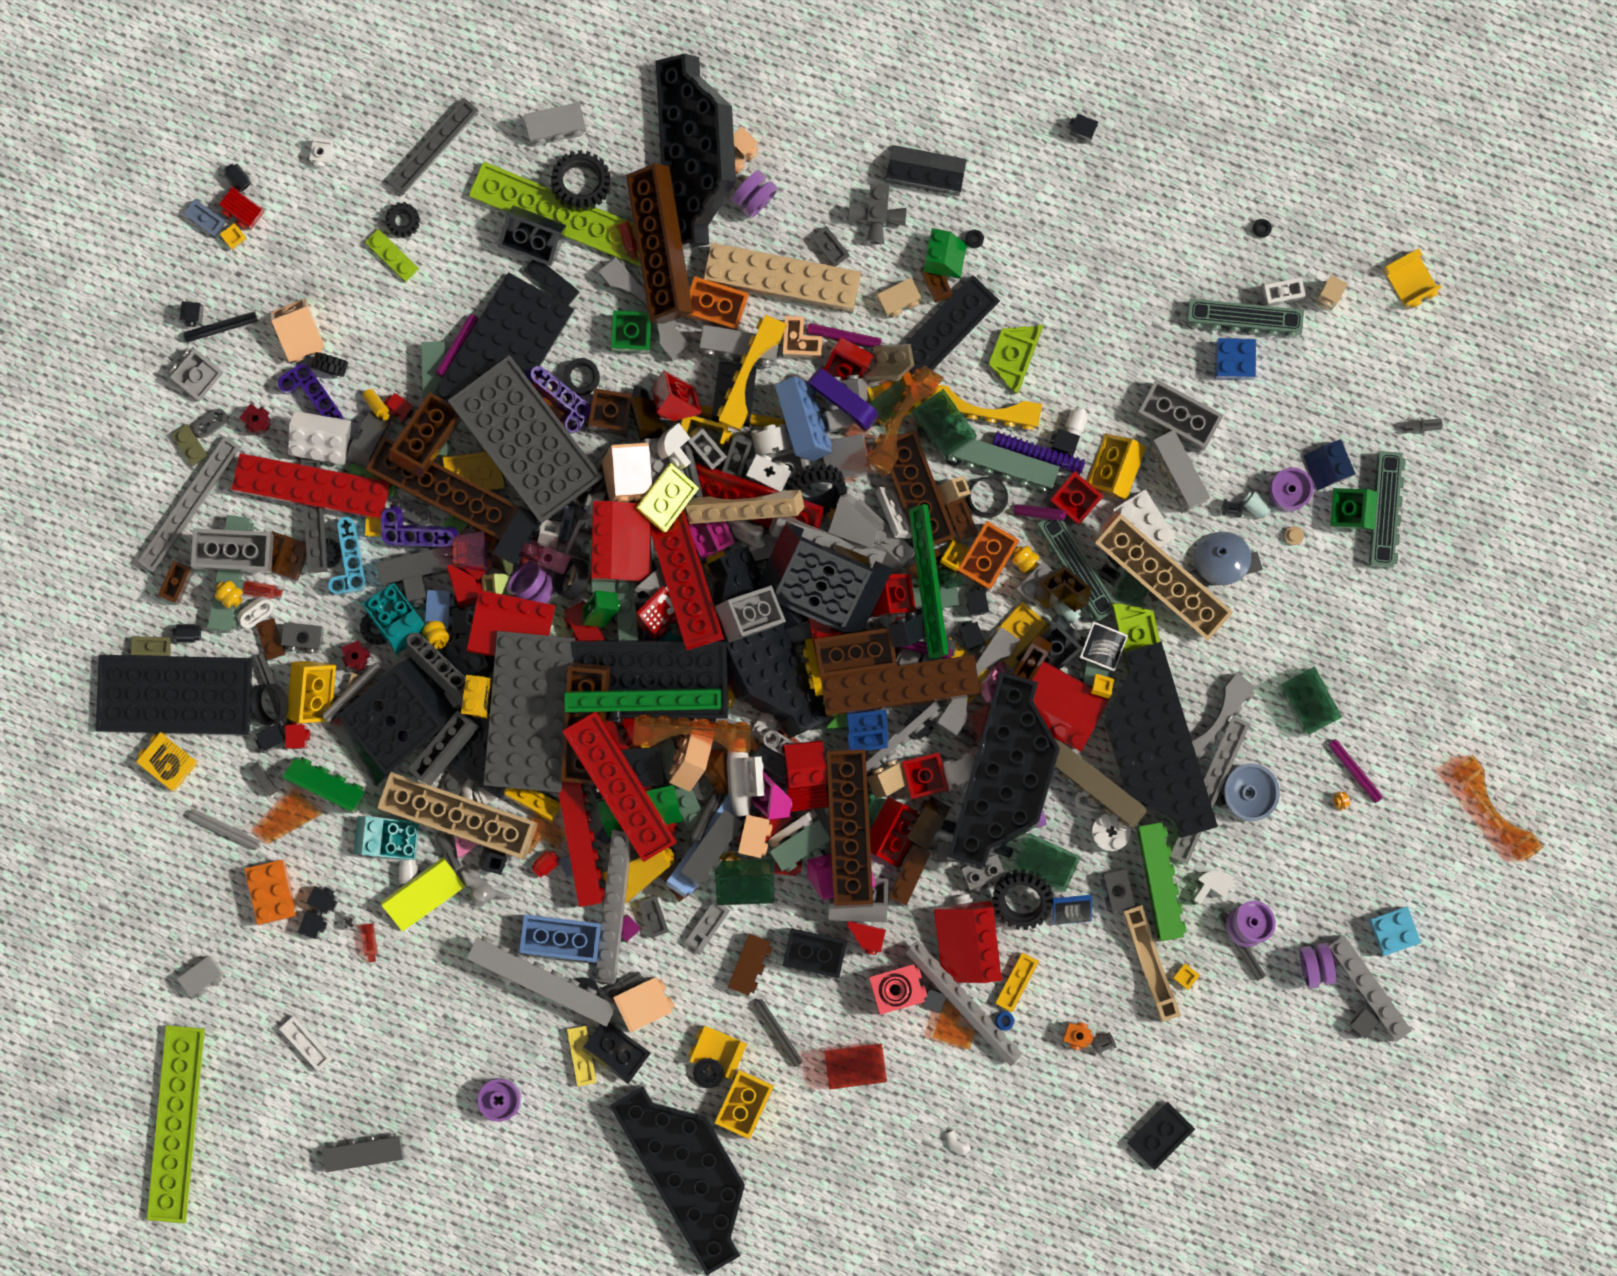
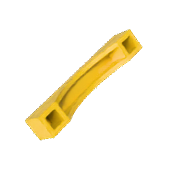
M766 314L764 319H759L756 329H758L756 337L752 335L748 344L751 347L749 353H744L740 364H743L741 371L737 370L734 375L733 381L735 384L733 389L729 388L726 393L725 399H727L725 407L721 405L717 416L720 417V423L741 431L748 415L745 403V387L749 373L755 362L766 351L780 343L787 327L786 323Z
M929 383L925 408H929L928 411L932 413L945 411L947 415L955 417L961 414L966 415V419L969 420L982 418L985 419L984 422L996 424V421L1003 422V425L1006 427L1019 425L1022 426L1023 430L1033 431L1034 428H1038L1042 404L1022 401L1007 408L985 409L962 400L949 386Z

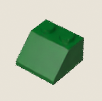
M932 228L923 272L961 279L967 244L951 231Z

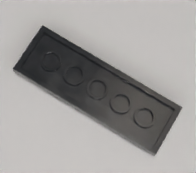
M974 275L905 343L911 344L914 366L908 372L920 383L1000 302Z

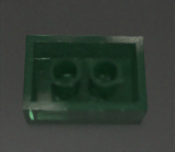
M944 389L912 410V416L944 461L977 437Z
M1315 666L1278 686L1305 737L1342 718Z
M1027 833L1012 869H1017L1019 872H1021V869H1026V873L1033 870V875L1036 876L1039 873L1042 875V880L1046 878L1047 885L1050 884L1051 887L1066 892L1081 856L1031 833Z
M773 859L721 861L716 868L717 905L775 903Z

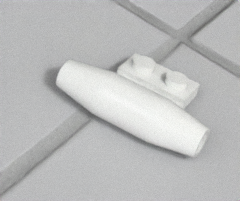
M744 738L729 739L728 789L734 816L750 815L751 797L764 796L765 789L762 758L749 757Z

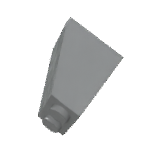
M862 433L831 441L832 453L822 457L826 467L830 464L833 465V468L837 467L842 472L844 480L884 473L877 435Z
M849 493L840 496L828 533L869 548L882 543L885 536L883 531L884 525Z

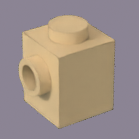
M964 476L951 479L937 487L944 505L971 494Z

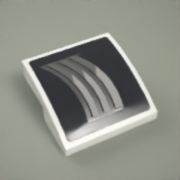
M1093 621L1079 658L1115 672L1128 635Z

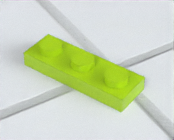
M379 229L365 242L405 282L419 270Z

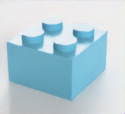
M1408 906L1368 920L1381 956H1387L1421 943Z

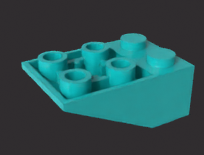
M394 583L361 603L395 654L405 649L409 634L419 633L422 635V629L425 626L424 622Z
M357 816L353 854L416 860L419 824L405 820Z

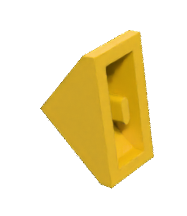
M953 540L939 565L956 574L970 548Z

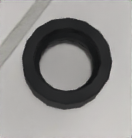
M577 358L566 365L564 381L566 386L577 395H587L592 393L594 388L598 387L600 373L597 366L591 360ZM586 366L592 371L593 380L591 384L587 387L579 388L572 383L571 372L575 367Z

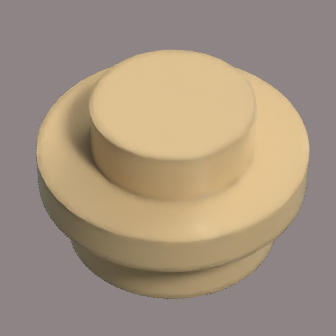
M1297 526L1289 527L1285 532V540L1290 545H1298L1304 539L1302 529Z

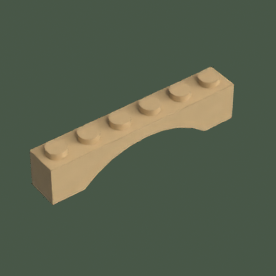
M801 490L781 491L748 499L731 500L698 497L693 498L686 505L689 524L798 516L804 509Z
M1140 905L1123 911L1127 928L1160 1021L1164 1022L1181 1016L1156 950L1143 906Z

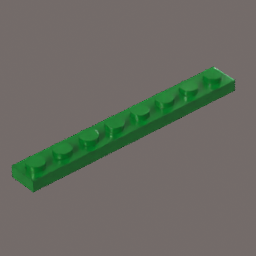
M922 504L909 509L928 655L930 659H935L949 653L928 505Z
M720 688L564 691V712L721 709Z

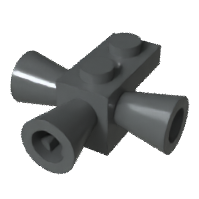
M870 184L868 208L850 203L848 222L867 220V226H870L866 243L885 244L883 227H886L887 221L905 226L907 207L888 209L890 185Z

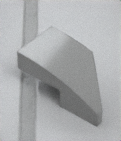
M658 568L634 590L636 592L645 591L648 593V596L652 597L662 586L666 588L667 585L662 570Z

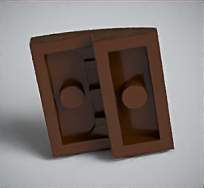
M272 531L274 536L271 572L298 581L307 558L306 543Z

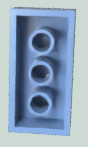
M795 376L776 384V392L795 455L815 461L831 454L832 442L826 433L827 426L820 413L821 406L815 396L816 390L807 381Z
M524 914L519 953L597 962L602 924Z

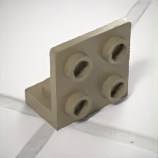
M911 344L875 345L873 351L876 366L865 375V379L872 380L873 382H879L884 379H890V381L901 380L914 366Z

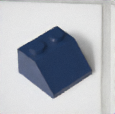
M1341 439L1303 455L1317 491L1349 479L1356 474Z

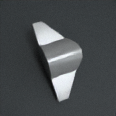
M337 913L342 919L343 928L348 930L355 929L360 934L362 933L356 927L354 917H344L341 913Z

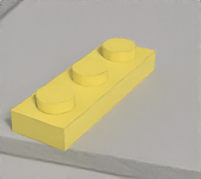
M587 1026L567 1029L577 1087L597 1083L593 1059L582 1050L589 1040Z

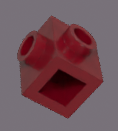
M252 403L240 416V419L246 424L244 427L252 434L255 431L259 435L262 432L265 433L271 426V419L268 417L270 413L261 406L258 409Z
M358 640L341 647L344 654L341 658L345 667L349 666L351 670L355 669L356 672L366 668V664L369 663L368 658L371 656L368 648H363L361 641ZM358 654V658L354 660V656Z

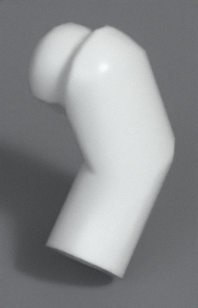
M467 778L461 790L462 796L477 802L472 790L475 782Z
M954 1131L945 1133L950 1150L960 1155H965L970 1151V1145L967 1142L957 1141Z

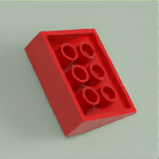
M593 501L591 581L643 582L649 577L650 520L636 509L638 503Z
M479 590L467 651L495 657L497 631L550 635L555 605Z
M1043 661L1032 681L1038 682L1034 703L1052 736L1082 752L1110 698L1092 694V687Z
M991 900L934 908L940 964L953 977V980L956 983L1002 981L994 910Z

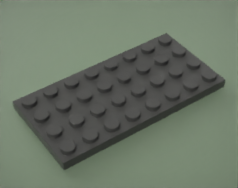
M510 355L448 400V403L540 524L544 523L603 479Z
M497 631L484 785L551 792L562 791L561 768L564 735L562 730L564 729L565 719L564 691H566L568 666L573 663L571 641H575V638Z

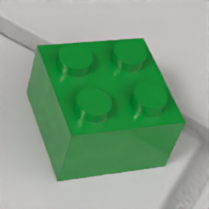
M613 310L612 352L650 353L652 321L649 320L648 312Z
M1333 488L1330 526L1339 529L1375 530L1378 492L1369 489Z

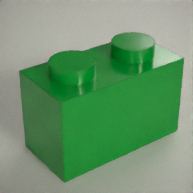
M596 590L581 608L583 625L605 627L620 610L618 594Z

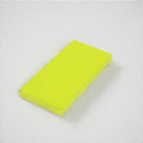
M443 857L380 903L403 932L463 889L465 885Z

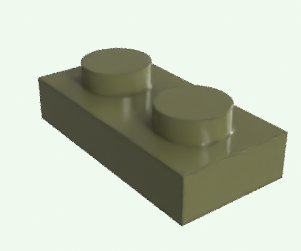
M188 424L171 434L192 467L209 457Z
M132 636L131 655L171 656L172 639L171 637Z

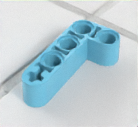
M343 517L338 521L337 527L346 575L330 579L328 587L335 595L360 592L366 587L357 525L351 518ZM345 522H348L350 525H352L349 527V533L351 535L354 534V536L347 535L346 529L343 528V526L346 525ZM353 540L355 547L347 550L346 543ZM352 559H357L358 566L351 569L349 562ZM355 578H361V585L357 588L353 587L352 581ZM337 581H341L343 584L342 589L339 591L333 589V585Z

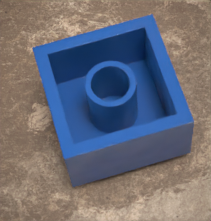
M1218 338L1215 344V379L1254 380L1256 377V339Z

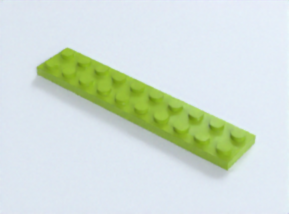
M483 161L470 191V198L506 213L515 205L567 225L564 237L615 258L617 257L620 260L623 259L625 262L641 268L633 222L596 207L592 210L591 207H588V211H583V208L575 211V207L572 206L570 210L567 208L566 203L563 206L560 204V199L556 200L552 189Z
M166 1025L147 1220L187 1223L206 1028Z

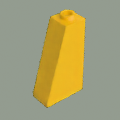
M667 848L645 862L640 857L630 861L625 905L675 864V857L671 849ZM608 870L602 873L605 882L607 881Z

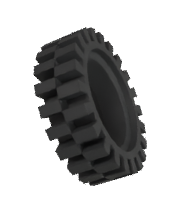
M578 150V154L571 151L570 156L564 154L562 160L559 158L557 165L553 167L551 176L553 194L555 193L556 200L560 199V204L563 206L566 203L567 208L570 210L572 206L575 207V211H579V208H583V211H588V207H591L592 210L596 204L598 206L602 204V200H605L607 193H609L610 171L608 172L607 164L604 165V160L602 158L598 160V155L595 153L593 156H590L591 152L586 151V154H582V150ZM578 166L591 169L598 178V186L587 195L573 194L563 183V177L569 169Z
M822 463L818 467V464H813L814 468L810 469L808 465L805 466V471L801 468L798 470L799 474L794 472L792 478L787 480L788 483L785 485V491H802L807 486L819 482L832 484V488L820 496H802L803 500L824 507L823 510H826L827 513L830 512V507L835 509L840 496L847 493L842 472L837 467L833 468V465L829 464L826 467V464Z
M1017 869L1013 870L1012 874L1007 872L1005 877L1001 876L999 882L997 881L992 898L993 910L996 911L997 918L1001 917L1003 924L1006 921L1008 922L1007 926L1010 928L1014 924L1017 930H1020V926H1023L1024 930H1028L1029 926L1034 929L1037 923L1039 926L1043 924V920L1046 921L1051 912L1053 903L1050 884L1047 885L1046 878L1041 879V874L1033 875V870H1030L1029 873H1026V869H1021V873H1018ZM1018 885L1028 886L1038 893L1041 901L1040 905L1031 913H1017L1009 908L1005 901L1007 891Z

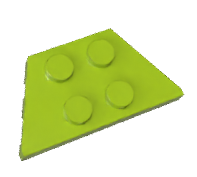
M1044 325L1002 328L989 366L1015 394H1018Z
M1115 602L1111 603L1117 631L1128 635L1122 651L1123 656L1125 652L1160 642L1153 610ZM1124 656V661H1125L1127 673L1129 674V669H1128V666H1127V663H1126V659H1125V656Z

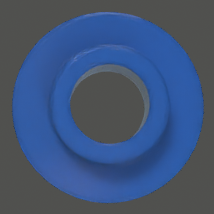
M1002 1011L997 1014L995 1024L1000 1030L1007 1031L1013 1027L1014 1017L1011 1013ZM1003 1017H1006L1008 1019V1023L1006 1025H1003L1001 1023V1019Z

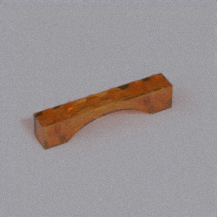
M926 366L914 371L911 377L913 379L911 385H907L902 392V395H904L902 401H898L893 408V411H895L893 417H889L884 424L886 428L884 433H880L874 442L877 444L874 450L871 449L865 458L868 460L865 466L884 478L889 475L898 459L896 450L897 434L903 417L914 404L931 397L944 378Z
M640 715L635 717L633 745L654 746L671 736L695 734L719 742L730 752L750 753L752 725H748L747 722L728 723L725 720H718L717 722H709L707 719L690 721L688 718H678V720L667 716L651 718L649 715Z
M1474 755L1467 757L1452 769L1454 779L1459 784L1462 782L1466 788L1464 791L1470 799L1474 798L1478 803L1476 805L1477 809L1481 814L1485 813L1487 815L1489 825L1494 830L1497 829L1500 832V839L1505 845L1509 844L1513 849L1511 853L1517 861H1527L1544 848L1532 832L1512 825L1496 811L1486 791L1485 770Z

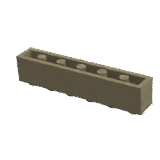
M1055 738L1060 747L1055 766L1059 771L1058 775L1065 781L1070 779L1074 783L1072 786L1082 793L1084 790L1089 794L1087 798L1093 803L1097 804L1099 802L1103 805L1102 809L1108 815L1112 816L1114 814L1117 816V821L1125 828L1129 826L1133 829L1147 812L1146 808L1059 739Z

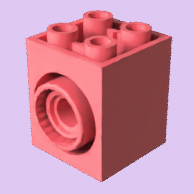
M912 964L869 977L880 1015L925 1002L924 998L927 997L925 987L920 986L919 979L922 978L919 967L915 968V965ZM893 984H897L900 987L899 994L895 996L891 995L889 991Z

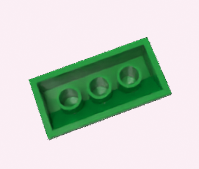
M301 757V759L295 758L282 778L353 813L357 812L366 795V792L362 791L363 786L355 782L350 785L345 782V777L338 774L334 777L328 774V769L320 765L316 768L311 765L312 761Z
M668 784L646 789V792L667 825L683 821L675 785ZM604 799L599 800L598 806L607 837L610 838L612 837V830L623 829Z

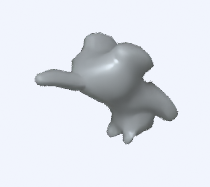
M480 866L461 871L460 877L464 885L471 889L470 895L474 905L482 907L496 896L504 900L512 898L511 895L495 890L491 885L480 878Z

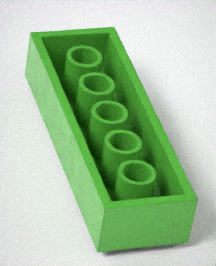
M1162 823L1137 827V837L1157 940L1162 942L1183 938L1184 933H1187L1185 922H1181L1180 918L1183 910L1181 902H1177L1176 895H1179L1178 885L1173 882L1175 869L1174 865L1170 864L1169 857L1172 856L1170 845H1166L1165 838L1168 837L1167 828Z

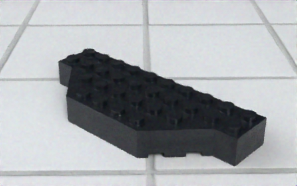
M680 54L655 60L661 165L669 166L682 247L685 250L709 245L708 225L736 183L732 106L700 76L699 57Z
M748 546L707 564L715 580L714 597L711 598L714 608L727 600L761 589L757 584L761 573ZM716 611L724 637L722 640H727L728 683L736 700L742 703L746 702L752 705V708L764 714L768 713L774 716V719L781 722L788 739L828 721L818 696L815 695V690L810 689L809 676L783 623L774 628L729 643Z
M1162 641L1125 652L1124 656L1129 674L1104 719L1125 792L1145 805L1173 819L1180 838L1217 828L1216 818Z
M1000 672L947 856L949 861L985 871L990 852L1039 826L1060 747L1034 703L1038 688V682Z
M644 1085L609 1105L706 1276L740 1257L741 1254L731 1236L745 1182L707 1116L655 1103Z

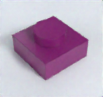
M629 915L623 919L621 934L625 941L628 942L641 930Z

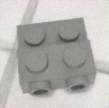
M194 347L191 349L186 348L180 356L183 359L178 364L175 362L169 368L170 374L168 377L200 402L224 372Z

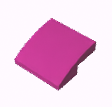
M726 521L688 524L693 541L702 560L706 559L709 555H715L717 552L736 544Z

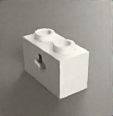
M1302 278L1267 284L1262 288L1265 306L1300 301L1306 296Z
M756 454L746 477L768 488L780 492L783 491L791 475V471L788 470L789 466L781 462L777 465L771 462L772 458L764 454L759 456ZM773 469L775 475L767 477L765 470Z

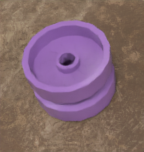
M760 170L750 175L731 198V201L737 207L745 205L743 212L750 219L765 208L779 190L772 181L765 183L766 176Z
M1289 467L1281 470L1271 480L1268 495L1276 508L1284 512H1294L1300 510L1310 501L1314 485L1311 477L1305 471ZM1293 487V492H1290L1288 488Z
M529 561L521 565L519 571H515L507 583V591L512 597L547 603L555 592L553 577L541 565Z
M1255 900L1235 908L1226 919L1228 936L1240 947H1254L1270 938L1275 931L1276 920L1274 913L1266 904Z
M1328 943L1317 944L1315 953L1310 946L1299 948L1301 969L1308 989L1318 988L1321 982L1320 978L1325 986L1336 984V971Z
M498 1078L483 1085L477 1102L479 1110L486 1118L491 1121L501 1122L517 1114L521 1107L522 1096L515 1083L509 1079ZM502 1096L504 1098L502 1100L503 1103H498L497 1097Z

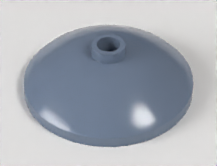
M1215 532L1207 535L1198 543L1194 551L1196 571L1204 580L1215 585H1230L1238 582L1247 574L1251 565L1249 546L1241 537L1230 532ZM1225 551L1226 554L1221 555L1219 552Z
M1249 763L1238 766L1228 775L1225 781L1224 799L1226 805L1235 816L1242 820H1262L1275 810L1279 802L1280 789L1277 779L1269 769L1262 765ZM1246 790L1250 792L1249 797L1245 795Z

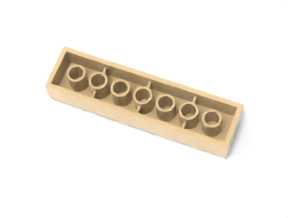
M711 242L704 279L741 291L854 312L861 272Z
M1117 510L1092 537V541L1207 641L1232 615L1233 611Z
M390 772L377 807L382 812L523 861L526 859L538 826L534 821Z

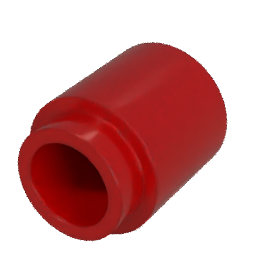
M546 850L533 861L534 864L531 868L538 877L547 876L560 865L558 862L560 858L553 850L551 852Z

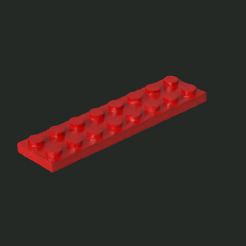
M240 453L231 490L233 492L381 520V514L385 511L390 483L383 480Z
M695 462L703 497L733 500L761 497L780 492L715 468L712 470L706 465ZM803 500L804 509L798 516L790 517L820 529L824 507ZM773 518L749 520L770 527Z
M684 509L665 533L650 521V533L686 650L724 639Z
M592 712L562 730L643 862L677 843L674 835L598 712Z

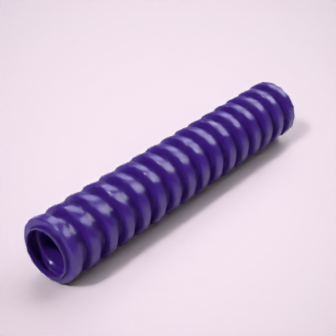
M1000 431L995 433L992 442L994 446L1059 466L1062 470L1065 468L1066 471L1072 470V473L1075 471L1079 475L1082 474L1086 462L1084 458L1082 460L1079 457L1074 458V455L1068 456V453L1062 454V451L1056 452V449L1053 451L1050 447L1047 449L1044 445L1041 447L1038 443L1035 445L1034 442L1029 443L1028 440L1022 441V438L1019 440L1016 436L1013 438L1010 434L1008 436L1005 435L1006 433L1004 432L1003 434Z

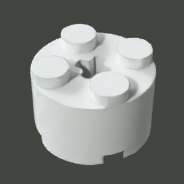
M775 424L764 427V431L755 430L750 432L755 455H769L793 449L786 424L775 426Z
M972 752L961 756L962 759L958 761L952 759L943 763L949 792H952L953 788L956 791H960L968 787L976 759Z
M1105 813L1093 822L1090 833L1094 844L1099 849L1112 852L1123 848L1128 843L1131 828L1129 826L1126 828L1117 821L1118 817L1114 814L1110 816ZM1113 827L1115 835L1108 837L1109 833L1106 832V829Z

